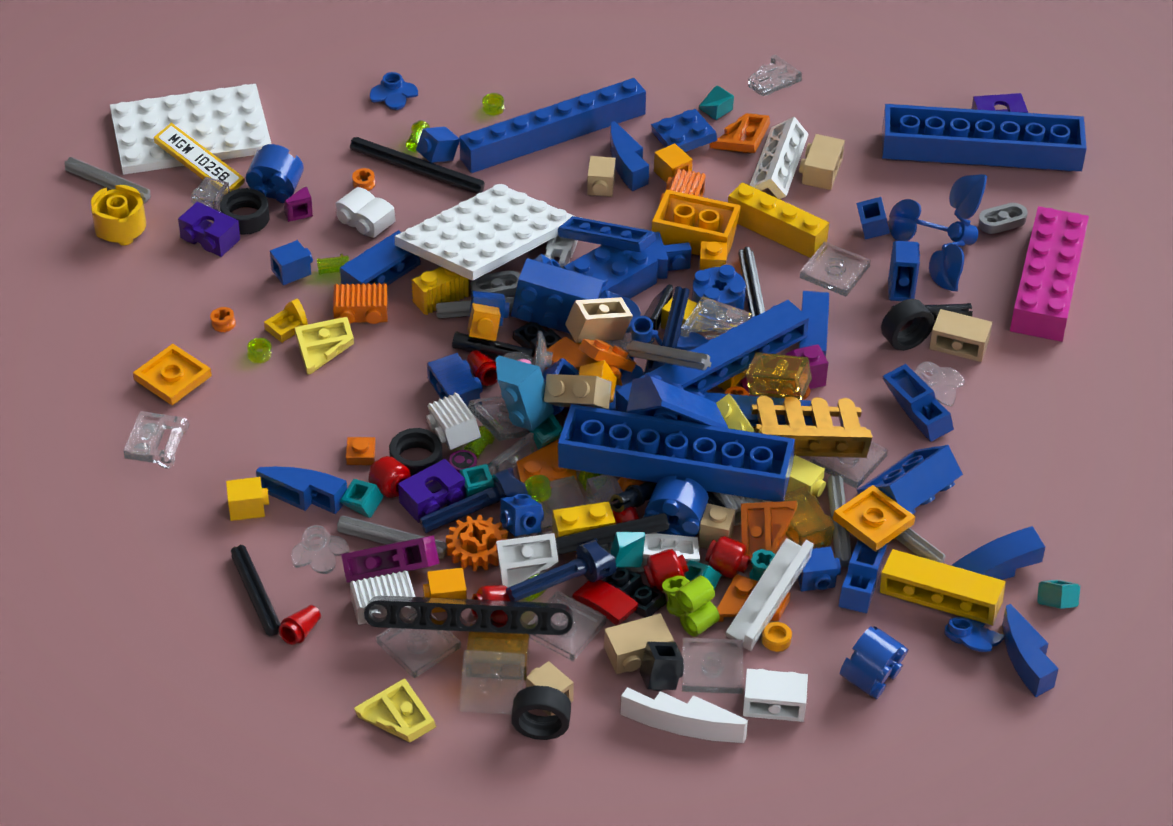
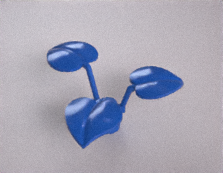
M987 175L963 176L953 184L949 202L953 208H956L954 215L960 221L952 223L949 227L919 220L921 206L915 200H901L893 206L888 220L891 235L897 241H909L916 233L917 224L946 231L950 239L955 241L944 244L942 250L935 251L929 262L931 278L944 289L958 291V283L964 266V253L959 246L972 245L978 239L977 227L971 225L970 220L967 219L976 213L981 203Z
M606 289L603 291L600 299L622 297L633 315L626 330L627 334L631 332L632 341L649 343L654 338L658 345H662L658 331L653 330L652 320L647 316H640V309L635 302ZM681 329L676 349L689 351L709 340L691 330ZM635 365L632 372L618 368L622 374V386L632 382L633 379L642 377L644 374L643 369L638 365Z

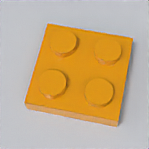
M173 343L133 372L136 382L170 405H174L212 376L211 368Z
M872 485L835 510L833 520L872 550L877 551L913 526L915 516Z

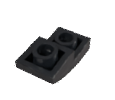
M529 322L513 331L512 339L522 347L534 349V355L542 359L541 353L562 338L552 329L545 331L538 323Z
M618 567L614 574L602 580L634 599L638 603L635 613L644 618L652 616L667 603L665 593L644 585L640 574L624 567Z

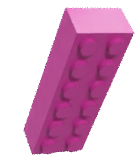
M1038 206L1014 306L1010 332L1063 342L1089 216Z

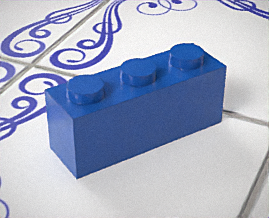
M398 230L341 266V284L351 285L353 283L356 285L358 283L361 285L364 283L366 285L369 283L372 285L375 283L377 285L378 283H386L388 286L421 265V260L419 256L395 246V236L402 233Z

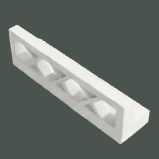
M795 117L771 127L749 185L760 191L769 188L778 199L787 196L809 135Z
M788 538L785 539L725 634L727 638L750 651L753 649L763 630L809 561L813 550V543L805 540L803 545L800 546Z

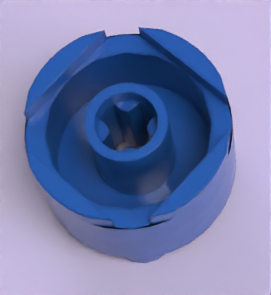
M275 144L264 145L254 155L246 173V182L250 189L258 190L268 198L285 203V200L294 194L303 174L304 166L301 159L297 155L294 158L288 154L290 150L283 146Z
M722 265L721 267L697 271L693 280L692 301L703 306L704 320L712 322L711 326L717 327L728 326L737 322L744 311L746 283L743 277L731 265Z
M676 475L663 477L657 482L643 517L665 513L668 518L669 529L656 533L695 537L700 530V524L708 503V493L693 479L686 477L685 481L676 479Z
M875 626L869 627L852 649L855 651L851 659L846 657L841 667L840 675L869 696L878 699L886 688L884 682L887 678L890 677L894 680L903 667L901 662L909 649Z

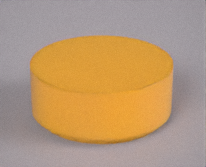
M771 622L762 632V644L771 651H784L791 644L792 631L784 623Z

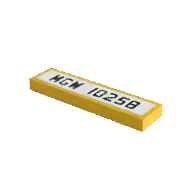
M170 123L154 136V143L225 196L245 183L243 176L173 123Z

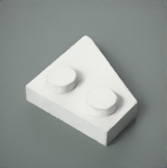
M554 533L496 541L502 585L506 587H511L545 573L559 562Z

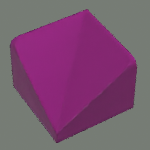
M303 187L285 200L284 213L288 222L313 216L312 198L307 187Z

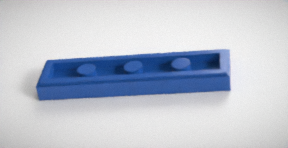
M572 216L558 228L559 237L640 253L656 241L655 232L575 216Z

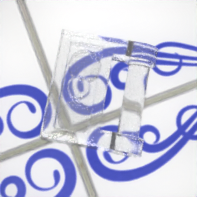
M140 411L123 450L124 458L158 463L163 468H171L175 462L174 454L182 435L189 428V422L182 417ZM165 429H172L165 449L158 450Z

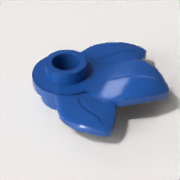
M396 72L386 73L381 80V84L373 87L370 91L371 102L385 101V105L392 110L402 109L406 105L407 98L418 96L417 87L412 83L405 82L402 76Z
M965 617L950 619L944 631L945 635L952 642L964 644L967 648L979 652L992 651V647L997 646L1004 639V634L987 629L985 623Z

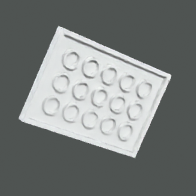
M244 84L215 90L195 91L187 94L110 104L123 175L184 166L154 143V136L170 123H173L220 160L255 155L257 150L262 149L264 145L271 144L256 84Z
M497 184L396 235L395 246L473 281L558 236L559 226L574 215L567 213L563 209L552 207L544 201L531 198L525 193L510 189L504 184Z

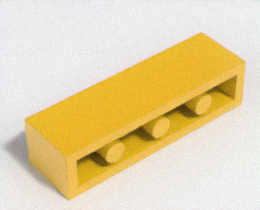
M743 182L728 196V203L741 205L737 224L811 259H814L827 246L828 221Z
M892 549L881 572L880 593L993 626L1003 603L1006 581Z

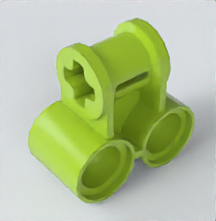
M700 575L690 581L686 577L675 576L663 582V591L668 597L667 610L670 614L680 618L681 625L689 635L697 637L719 621V612L710 601L715 597V590L707 578Z

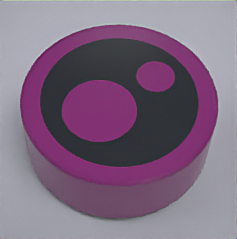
M458 450L450 455L449 463L460 473L461 469L477 466V457L469 450Z

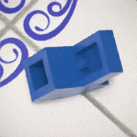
M655 232L656 241L645 250L658 260L657 278L667 279L668 271L690 269L692 252L690 243L664 245L660 232Z

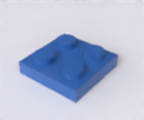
M696 109L687 110L679 115L664 118L659 122L651 124L652 133L664 147L675 143L684 152L717 141L716 131Z

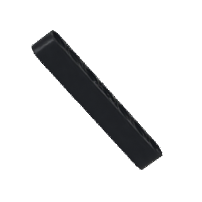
M380 595L373 597L368 602L364 612L367 623L378 628L564 635L570 631L573 625L572 610L567 605L561 603ZM382 605L385 607L387 615L383 618H377L372 614L371 607ZM405 606H411L417 611V617L406 619L403 617L401 609ZM437 607L443 608L447 612V618L441 621L434 619L431 615L432 609ZM465 609H473L477 613L478 618L473 622H467L462 618L461 612ZM496 610H502L507 614L508 619L504 623H496L491 618V614ZM527 611L534 612L538 620L534 624H526L521 619L522 614ZM556 613H564L568 618V622L563 626H557L552 622L551 617Z

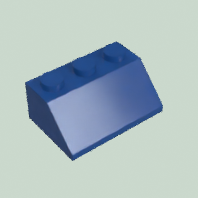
M646 374L645 377L633 379L626 412L728 428L716 403L706 399L704 394L683 390L684 387L682 385L663 382L660 376L654 374Z
M949 445L918 449L857 489V492L860 494L874 485L911 514H914L916 507L933 501L936 498V493L953 487L955 485L954 481L961 477L963 473Z

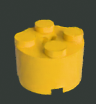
M115 185V189L107 191V187L103 188L92 197L91 211L95 233L98 238L109 242H118L124 246L131 244L133 239L141 235L145 230L144 203L137 189L127 185Z

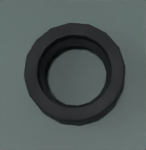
M250 188L236 189L223 196L220 202V212L238 220L241 235L253 234L262 230L270 220L268 199L258 190ZM243 207L257 209L255 213L241 216L232 213L234 210Z
M903 300L887 312L881 324V332L896 350H909L920 345L929 336L935 323L934 316L920 300ZM916 318L908 328L899 332L908 321Z
M409 428L401 431L392 438L389 445L390 456L404 464L410 470L411 476L443 460L442 442L435 433L427 429ZM410 448H423L432 453L428 458L419 461L407 460L400 456L402 452Z
M539 685L526 687L514 697L511 723L516 731L532 739L549 740L558 738L565 734L569 728L571 702L567 695L558 689ZM535 709L546 710L555 715L537 716L528 711Z

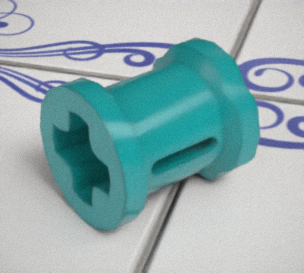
M760 549L752 554L751 564L753 569L750 571V579L760 580L775 556L772 551Z

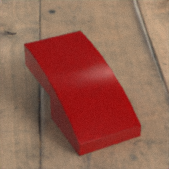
M588 580L572 595V598L590 613L595 615L599 611L616 626L625 621L638 607V603L634 599L602 580L596 582Z

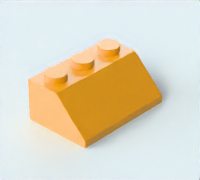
M666 189L652 220V231L660 232L664 245L689 242L692 249L691 254L700 255L701 241L726 242L728 257L733 244L741 205Z

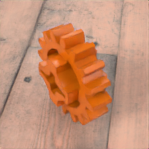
M478 515L477 520L467 516V522L463 523L457 520L456 528H449V535H446L447 555L452 556L454 564L461 561V568L463 569L470 565L473 571H476L478 566H482L486 571L490 563L495 566L499 565L496 541L507 540L508 531L502 530L501 522L494 525L492 517L484 521L482 515Z

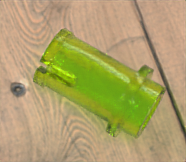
M420 120L412 125V133L406 142V147L410 151L417 152L416 148L423 128H430L427 122Z
M341 253L338 257L317 258L319 275L340 272V267L349 261V256H343V253Z
M487 424L478 426L481 438L469 442L464 447V450L473 452L477 459L487 445L495 441L496 432Z

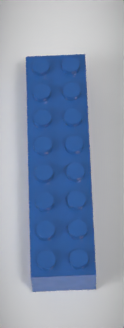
M885 104L882 125V159L1036 168L1043 170L1082 171L1087 149L1084 116Z
M571 404L558 442V467L657 483L663 477L676 475V479L685 481L686 477L693 479L706 491L781 502L785 499L793 466L795 439Z

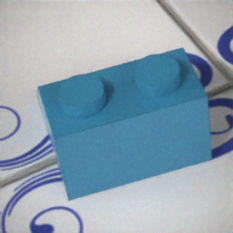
M503 356L496 358L497 380L512 425L533 431L554 412L552 404L544 402L546 385L540 367Z

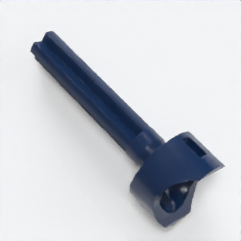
M675 287L661 346L677 347L690 290L688 288ZM647 360L644 374L663 366L665 363Z
M509 467L493 474L494 487L487 488L475 495L423 516L419 519L424 532L428 533L485 507L496 504L499 501L501 502V498L513 497L517 494L528 495L526 486L515 478L513 468Z
M593 539L577 547L576 559L506 588V593L509 595L510 601H519L582 575L590 582H596L616 572L615 557L604 550L597 543V539Z

